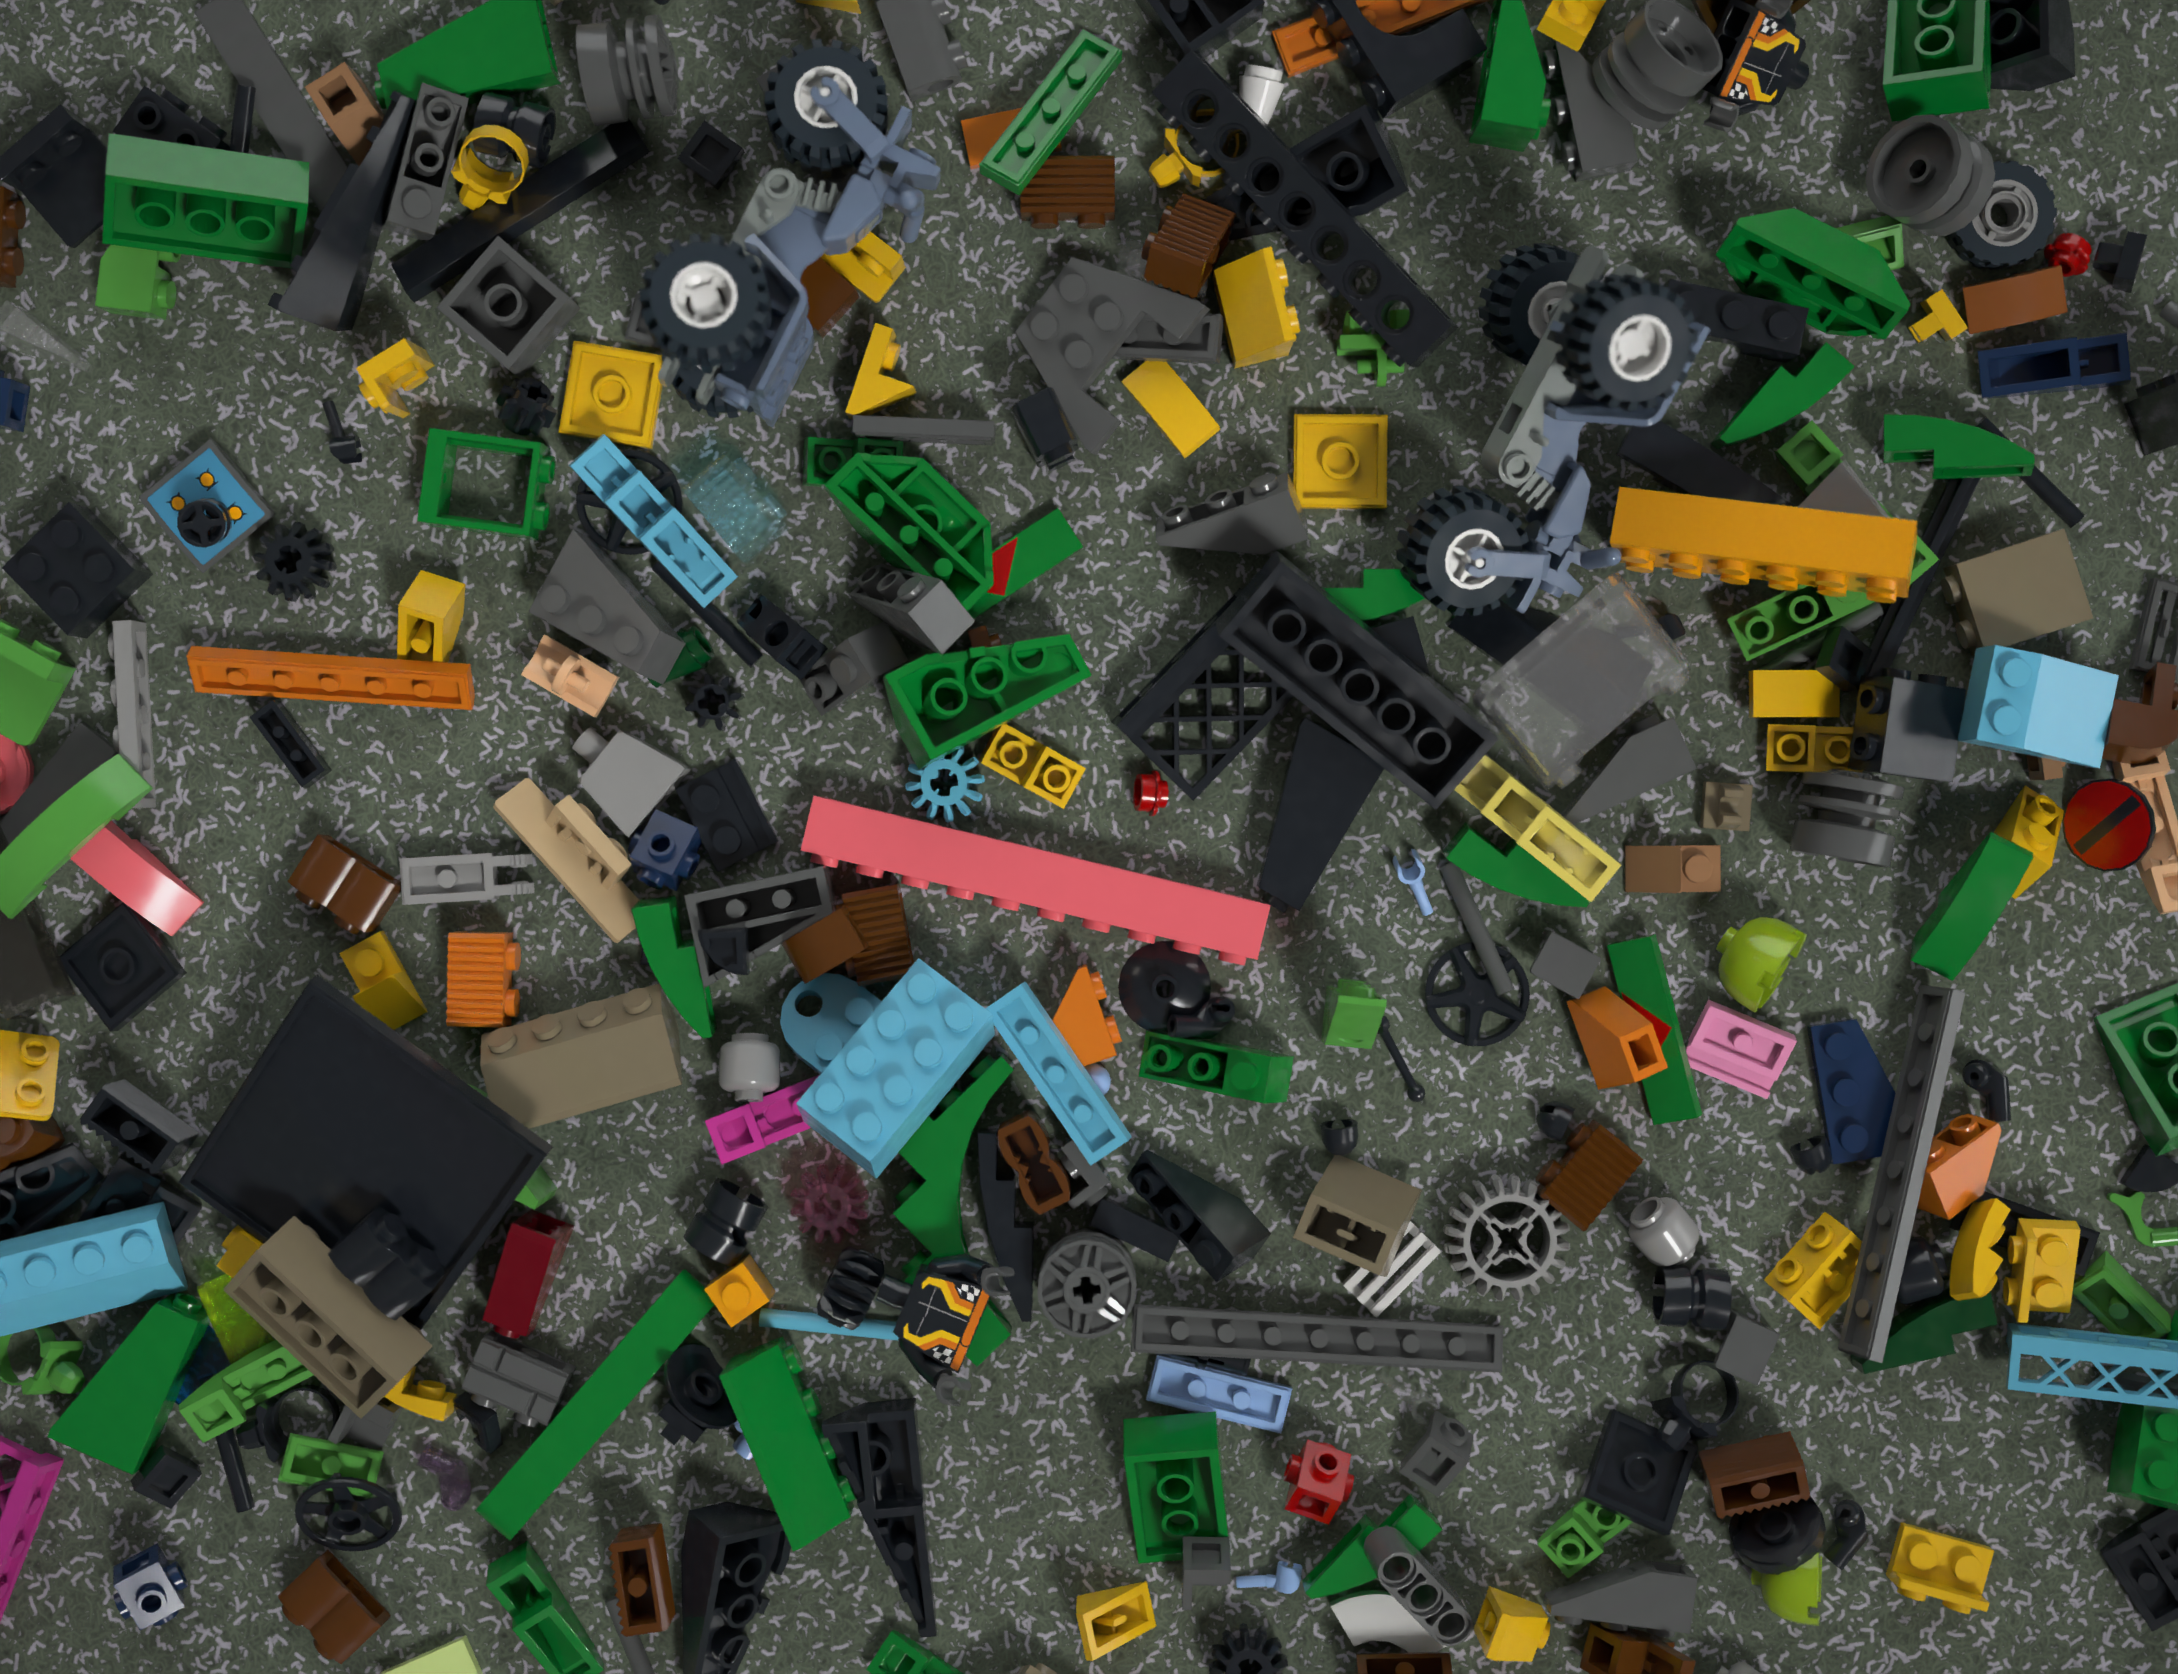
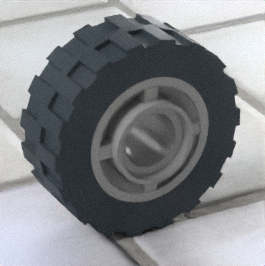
M2001 161L1993 162L1995 178L1992 193L1981 213L1965 228L1947 235L1949 238L1947 242L1951 249L1954 248L1959 253L1958 257L1963 261L1968 260L1973 263L1972 266L1980 269L1987 267L1990 268L1989 270H1999L2028 260L2034 256L2035 252L2041 250L2046 245V239L2049 235H2052L2055 227L2053 225L2054 218L2057 217V207H2054L2053 201L2055 196L2053 190H2049L2046 184L2048 181L2043 175L2039 176L2034 172L2035 169L2029 165L2022 166L2016 161H2008L2006 163H2001ZM1993 205H1998L2005 210L2007 214V224L2005 227H1999L1992 221L1990 212Z

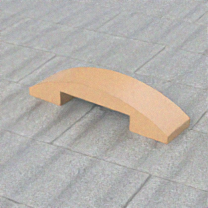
M2164 751L2156 758L2143 763L2128 764L2112 761L2115 779L2131 783L2139 791H2142L2154 811L2156 832L2152 847L2142 860L2136 863L2141 879L2160 915L2178 912V819L2165 779V775L2171 770L2166 752Z

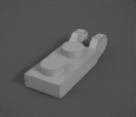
M496 853L399 859L402 905L499 899L500 895L535 893L534 883L515 881L511 884L498 885L497 866L518 868L533 864L532 854L496 856Z

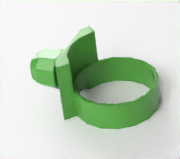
M48 1325L33 1328L39 1338L40 1357L43 1359L36 1374L22 1381L12 1371L7 1348L10 1337L13 1334L0 1337V1379L2 1382L11 1386L21 1385L23 1395L57 1394L59 1392L74 1394L81 1390L85 1377L82 1370L76 1364L84 1350L82 1341H57L53 1330Z

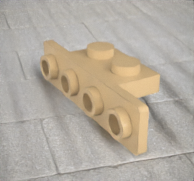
M525 778L495 801L493 805L495 811L613 942L619 943L636 929L632 907L640 900L621 880L632 864L629 862L627 853L622 845L615 839L608 838L596 825L593 813L585 805L577 804L568 795L554 806L529 778Z

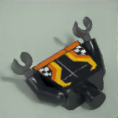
M1729 0L1714 33L1723 56L1722 69L1702 88L1720 98L1712 97L1710 116L1704 121L1703 125L1728 133L1734 127L1738 116L1755 111L1760 104L1774 106L1780 102L1787 87L1797 90L1805 84L1809 76L1808 64L1800 59L1806 48V43L1804 39L1794 33L1797 23L1790 10L1793 0H1758L1755 7L1741 0Z
M963 1253L934 1258L928 1265L921 1264L913 1285L888 1274L885 1275L875 1300L901 1311L893 1333L898 1336V1345L915 1370L936 1389L937 1399L941 1403L960 1406V1402L956 1401L952 1394L955 1385L961 1390L970 1391L971 1383L969 1380L952 1376V1371L959 1373L990 1296H1006L1010 1294L1009 1290L1001 1288L999 1277L1014 1276L1013 1268L1007 1266L994 1267L988 1262Z

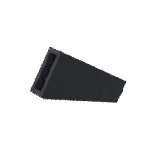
M1303 718L1296 729L1257 882V887L1265 891L1261 900L1283 913H1286L1289 906L1300 911L1384 770L1382 766L1366 753L1307 718Z

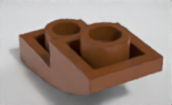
M2061 265L2014 273L2011 277L1963 286L1969 334L2014 326L2068 312Z

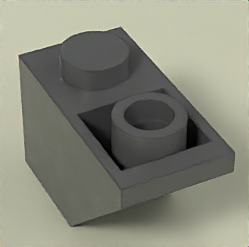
M883 621L844 640L818 660L800 682L820 715L823 716L883 680L885 675L897 670L909 660L890 628Z

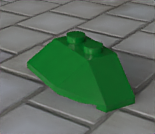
M1796 208L1738 218L1716 253L1718 259L1725 263L1729 274L1742 292L1758 298L1809 308L1806 324L1826 334L1854 337L1871 335L1875 339H1886L1910 307L1909 300L1880 250Z
M856 453L824 485V489L855 531L890 565L941 579L967 612L994 585L991 523L924 458Z

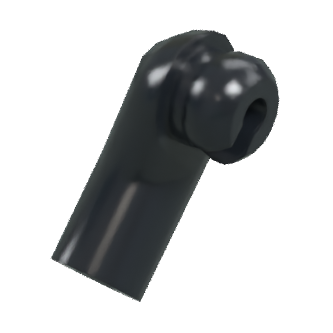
M1213 997L1193 1015L1172 1014L1167 1022L1168 1035L1172 1038H1214L1234 1017L1235 1005L1228 997Z
M1976 1059L1968 1062L1963 1069V1081L1967 1086L1986 1097L1987 1119L1994 1122L2010 1121L2011 1105L2007 1076L1987 1061Z
M1848 1499L1840 1501L1833 1510L1837 1538L1823 1554L1841 1570L1844 1569L1868 1538L1865 1514L1862 1507L1857 1502Z

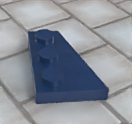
M1851 1018L1807 1026L1824 1132L1831 1150V1164L1881 1157L1896 1093L1857 1019Z

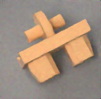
M545 634L535 654L521 674L596 718L620 678Z

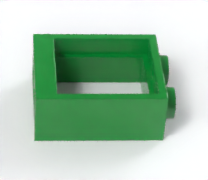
M429 428L417 521L433 527L538 540L539 531L546 530L549 522V503L543 502L545 485L552 484L556 469L555 457L549 456L550 448L541 442ZM457 448L531 458L523 525L448 515Z

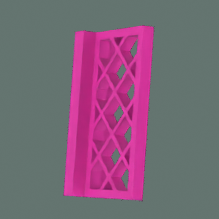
M1 1435L0 1457L7 1454L21 1461V1465L15 1480L6 1484L0 1470V1509L2 1511L0 1516V1621L64 1459L49 1453L39 1454Z

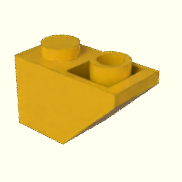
M2026 785L2022 788L1994 831V834L2033 852V859L2012 895L2014 899L2019 897L2052 867L2064 810L2058 807L2051 798L2038 794Z

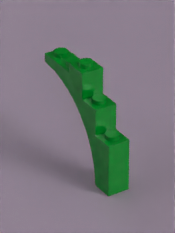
M1003 1052L996 1059L990 1054L985 1056L969 1072L975 1080L962 1092L956 1086L951 1089L936 1106L941 1113L936 1117L931 1112L899 1151L902 1157L925 1180L920 1183L916 1178H913L895 1196L900 1204L896 1207L893 1214L930 1251L925 1255L919 1250L900 1269L906 1275L902 1278L904 1282L913 1285L920 1265H928L934 1258L963 1253L969 1254L963 1234L960 1204L963 1162L973 1129L989 1099L1015 1069L1016 1065ZM991 1299L987 1303L966 1354V1357L976 1367L1011 1335V1324Z

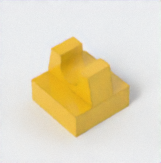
M1943 289L1920 303L1927 315L1908 327L1917 343L1924 341L1937 331H1939L1946 342L1968 329Z

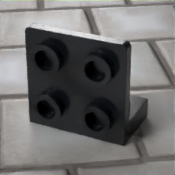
M60 104L0 156V179L21 191L65 244L71 248H76L103 225L108 148L82 118Z

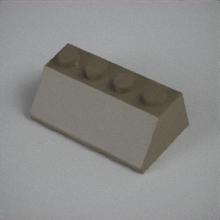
M660 984L636 988L628 993L600 1001H591L583 1006L555 1014H546L531 1021L510 1027H501L481 1035L480 1066L489 1100L529 1129L682 1085L679 1027Z
M293 1216L251 1256L223 1290L362 1419L431 1349L432 1345L424 1338L417 1326L407 1322L402 1316L395 1321L379 1311L368 1299L362 1287L351 1282L337 1269L328 1255L330 1249L320 1240L317 1232Z

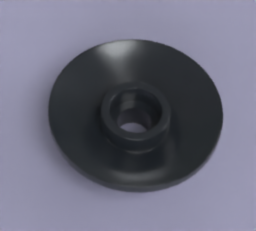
M1170 941L1150 943L1138 949L1125 963L1119 978L1120 1001L1127 1015L1140 1027L1151 1032L1163 1034L1168 1033L1167 1022L1170 1015H1193L1210 999L1211 994L1209 972L1202 959L1197 954L1173 949L1174 942ZM1161 980H1169L1174 985V991L1168 997H1161L1156 992V986Z
M697 1344L685 1345L675 1350L665 1364V1385L672 1401L687 1418L700 1426L709 1429H725L732 1426L738 1420L719 1377L723 1368L714 1358L710 1348Z

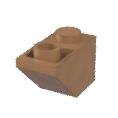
M343 62L305 86V89L331 130L358 166H360L372 146V143L366 136L372 126L380 128L385 115L361 77Z

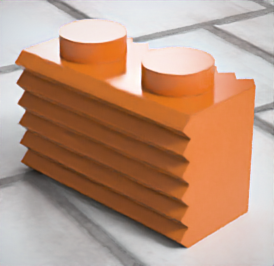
M455 931L448 933L446 1025L454 1027L498 1028L511 1025V1017H517L520 1009L519 990L512 989V970H519L521 947L519 943H513V932Z

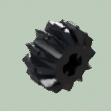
M294 522L290 530L285 525H276L274 528L276 540L263 535L260 537V542L267 548L265 554L258 552L253 555L255 561L265 564V567L256 573L257 579L262 581L270 580L267 591L275 596L283 593L287 601L296 602L300 594L309 600L316 598V589L313 583L326 589L330 586L329 580L321 575L323 569L327 571H335L337 569L336 563L323 560V557L329 556L335 550L333 545L321 543L323 532L316 528L307 532L306 525L301 522ZM292 553L299 554L302 557L301 560L296 562L297 571L288 569L287 564L293 561Z
M850 1246L842 1250L817 1303L818 1315L827 1319L828 1323L850 1330L860 1326L870 1308L884 1274L883 1261L873 1257L874 1254Z
M1242 1623L1239 1627L1240 1638L1236 1639L1232 1632L1225 1630L1222 1633V1638L1226 1646L1221 1644L1212 1645L1211 1655L1216 1660L1208 1665L1209 1674H1283L1280 1670L1288 1666L1287 1656L1279 1653L1282 1648L1281 1641L1278 1637L1266 1641L1267 1631L1263 1626L1256 1629L1254 1637H1250L1247 1624ZM1249 1659V1663L1252 1664L1253 1660H1255L1257 1669L1248 1673L1245 1667L1244 1672H1241L1240 1662Z

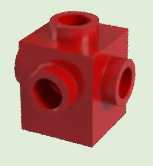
M1307 1439L1298 1456L1290 1455L1285 1468L1283 1481L1290 1483L1284 1510L1329 1525L1342 1501L1347 1502L1353 1487L1354 1475L1348 1473L1352 1454L1337 1450L1331 1444L1314 1442Z

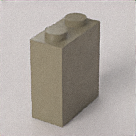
M2065 529L2047 533L1943 568L1946 577L1941 579L1942 592L1950 605L1955 604L1960 622H1957L1955 626L1956 635L1961 646L1964 649L1969 648L1972 656H1975L1976 648L1992 645L2008 647L2093 619Z

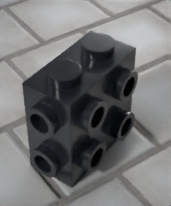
M1882 668L1881 676L1861 675L1853 735L1850 743L1848 769L1953 783L1959 743L1957 740L1963 716L1966 689L1946 686L1948 677L1918 674V680L1914 681L1911 680L1912 671Z

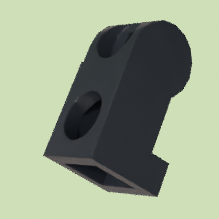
M761 593L748 610L736 621L751 639L800 680L828 649Z

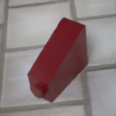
M533 1209L512 1222L482 1319L494 1324L493 1330L506 1337L519 1338L520 1335L528 1336L535 1329L574 1225Z

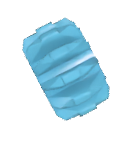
M964 747L954 751L951 760L947 759L946 755L929 764L925 769L919 770L915 764H910L908 767V771L921 776V781L906 783V790L915 791L922 789L923 792L922 795L912 801V805L914 808H919L928 800L932 802L926 814V817L930 820L937 816L939 807L943 806L945 821L953 822L954 811L952 805L956 804L960 812L964 816H968L971 814V809L963 798L967 796L974 801L982 800L983 795L977 791L970 790L969 785L970 783L980 784L985 782V776L981 774L968 776L967 771L973 769L979 763L976 757L968 759L963 765L959 764L964 754ZM943 769L951 770L949 776L953 777L956 775L958 779V786L951 787L950 795L941 796L942 789L934 790L933 780L940 778L941 770Z

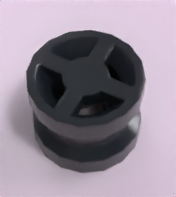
M202 498L188 503L181 509L177 518V528L181 537L187 543L195 547L206 548L223 541L229 535L232 528V516L229 509L222 502L213 498ZM204 510L206 511V514L210 515L214 519H211L209 516L205 515Z

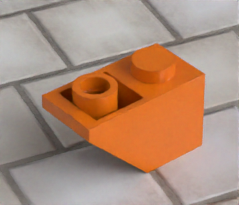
M1087 964L1077 968L1052 1019L1083 1066L1116 1056L1117 1051L1114 1044L1122 1042L1114 1015L1105 1018L1098 1001L1107 998L1100 973L1097 971L1090 974Z
M1606 986L1585 993L1579 999L1574 998L1566 1001L1598 1090L1636 1083L1668 1068L1652 1023Z
M1967 1113L1951 1120L1948 1127L1933 1137L1917 1206L1918 1209L1950 1220L1984 1194L2002 1131L1998 1122Z

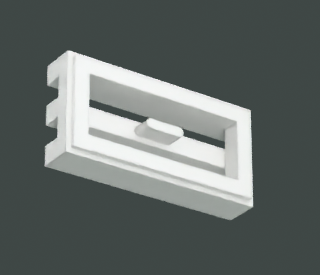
M1411 1221L1404 1236L1409 1232L1414 1238L1395 1256L1387 1277L1376 1275L1362 1290L1357 1284L1370 1271L1358 1266L1342 1282L1343 1286L1365 1305L1376 1318L1441 1253V1250ZM1423 1246L1426 1251L1374 1302L1371 1299L1373 1294Z

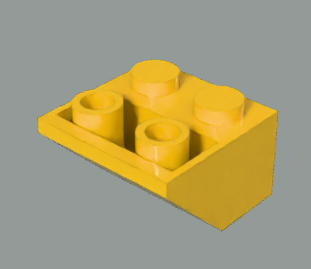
M1271 246L1215 269L1212 280L1220 313L1224 317L1223 325L1234 369L1288 356L1293 342L1296 341V333H1300V327L1295 306H1286L1285 287H1288L1289 283L1283 259L1275 260Z

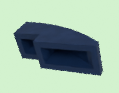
M2127 332L2084 339L2074 337L1978 351L1982 399L2127 385L2131 381Z

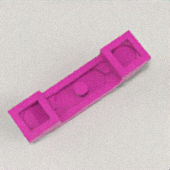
M820 1074L764 1095L762 1102H747L705 1120L721 1165L810 1129L811 1127L803 1121L796 1103Z

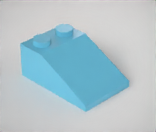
M1998 645L1976 648L1957 741L2100 768L2119 675L2039 653Z

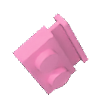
M1708 999L1688 1039L1689 1043L1686 1047V1053L1690 1068L1768 1099L1770 1089L1774 1081H1777L1797 1040L1794 1034Z

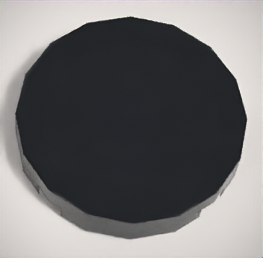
M1811 1496L1807 1501L1801 1498L1797 1503L1791 1500L1788 1505L1782 1502L1779 1507L1772 1505L1768 1509L1763 1506L1760 1511L1754 1508L1751 1513L1744 1511L1742 1515L1735 1513L1731 1517L1729 1524L1730 1539L1733 1542L1734 1549L1744 1563L1760 1573L1776 1575L1795 1570L1812 1559L1822 1547L1826 1531L1823 1513Z

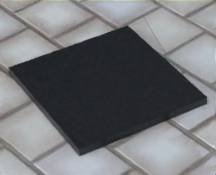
M317 974L302 991L179 1183L262 1243H265L295 1216L304 1225L314 1229L319 1235L320 1240L331 1250L342 1236L378 1206L389 1213L395 1214L405 1224L412 1240L423 1247L429 1248L437 1255L440 1265L445 1272L435 1288L402 1315L407 1322L414 1324L421 1331L552 1150L553 1146Z

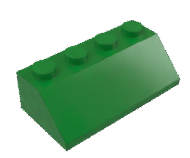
M109 133L102 244L292 269L290 264L295 256H302L308 209L309 162Z
M781 1336L732 1357L719 1377L794 1552L851 1517L854 1508L853 1501L857 1498L846 1475L843 1476L840 1473L835 1461L837 1456L828 1437L825 1438L821 1425L816 1416L822 1413L817 1394L812 1387L805 1389L799 1372L804 1370L801 1356L796 1346L793 1344L787 1347L784 1337Z

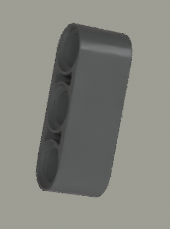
M1384 1526L1372 1531L1365 1539L1363 1545L1364 1554L1381 1585L1438 1643L1444 1646H1454L1465 1641L1473 1629V1620L1451 1584L1399 1530L1394 1527Z

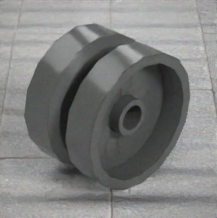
M1932 114L1918 115L1896 124L1880 139L1869 159L1866 184L1869 198L1882 213L1926 236H1947L1965 228L1981 213L1992 193L1995 169L1992 155L1981 141L1962 132L1960 128Z

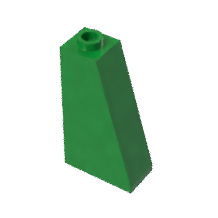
M489 0L377 63L380 80L374 82V87L381 108L388 110L392 101L390 95L393 90L400 91L417 100L422 83L469 98L467 105L479 103L482 96L488 91L510 96L561 84L542 0Z
M185 1293L171 1294L155 1303L51 1427L47 1437L131 1475L136 1473L152 1456L214 1312L202 1307L203 1303L200 1299Z

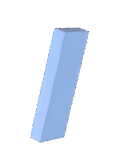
M1156 1355L1146 1400L1196 1413L1216 1411L1217 1418L1281 1434L1292 1386L1248 1375L1242 1376L1230 1371L1207 1366L1205 1370L1195 1368L1194 1363Z

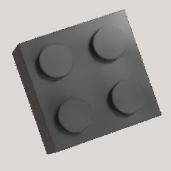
M499 236L494 239L436 307L520 379L581 309L568 295Z

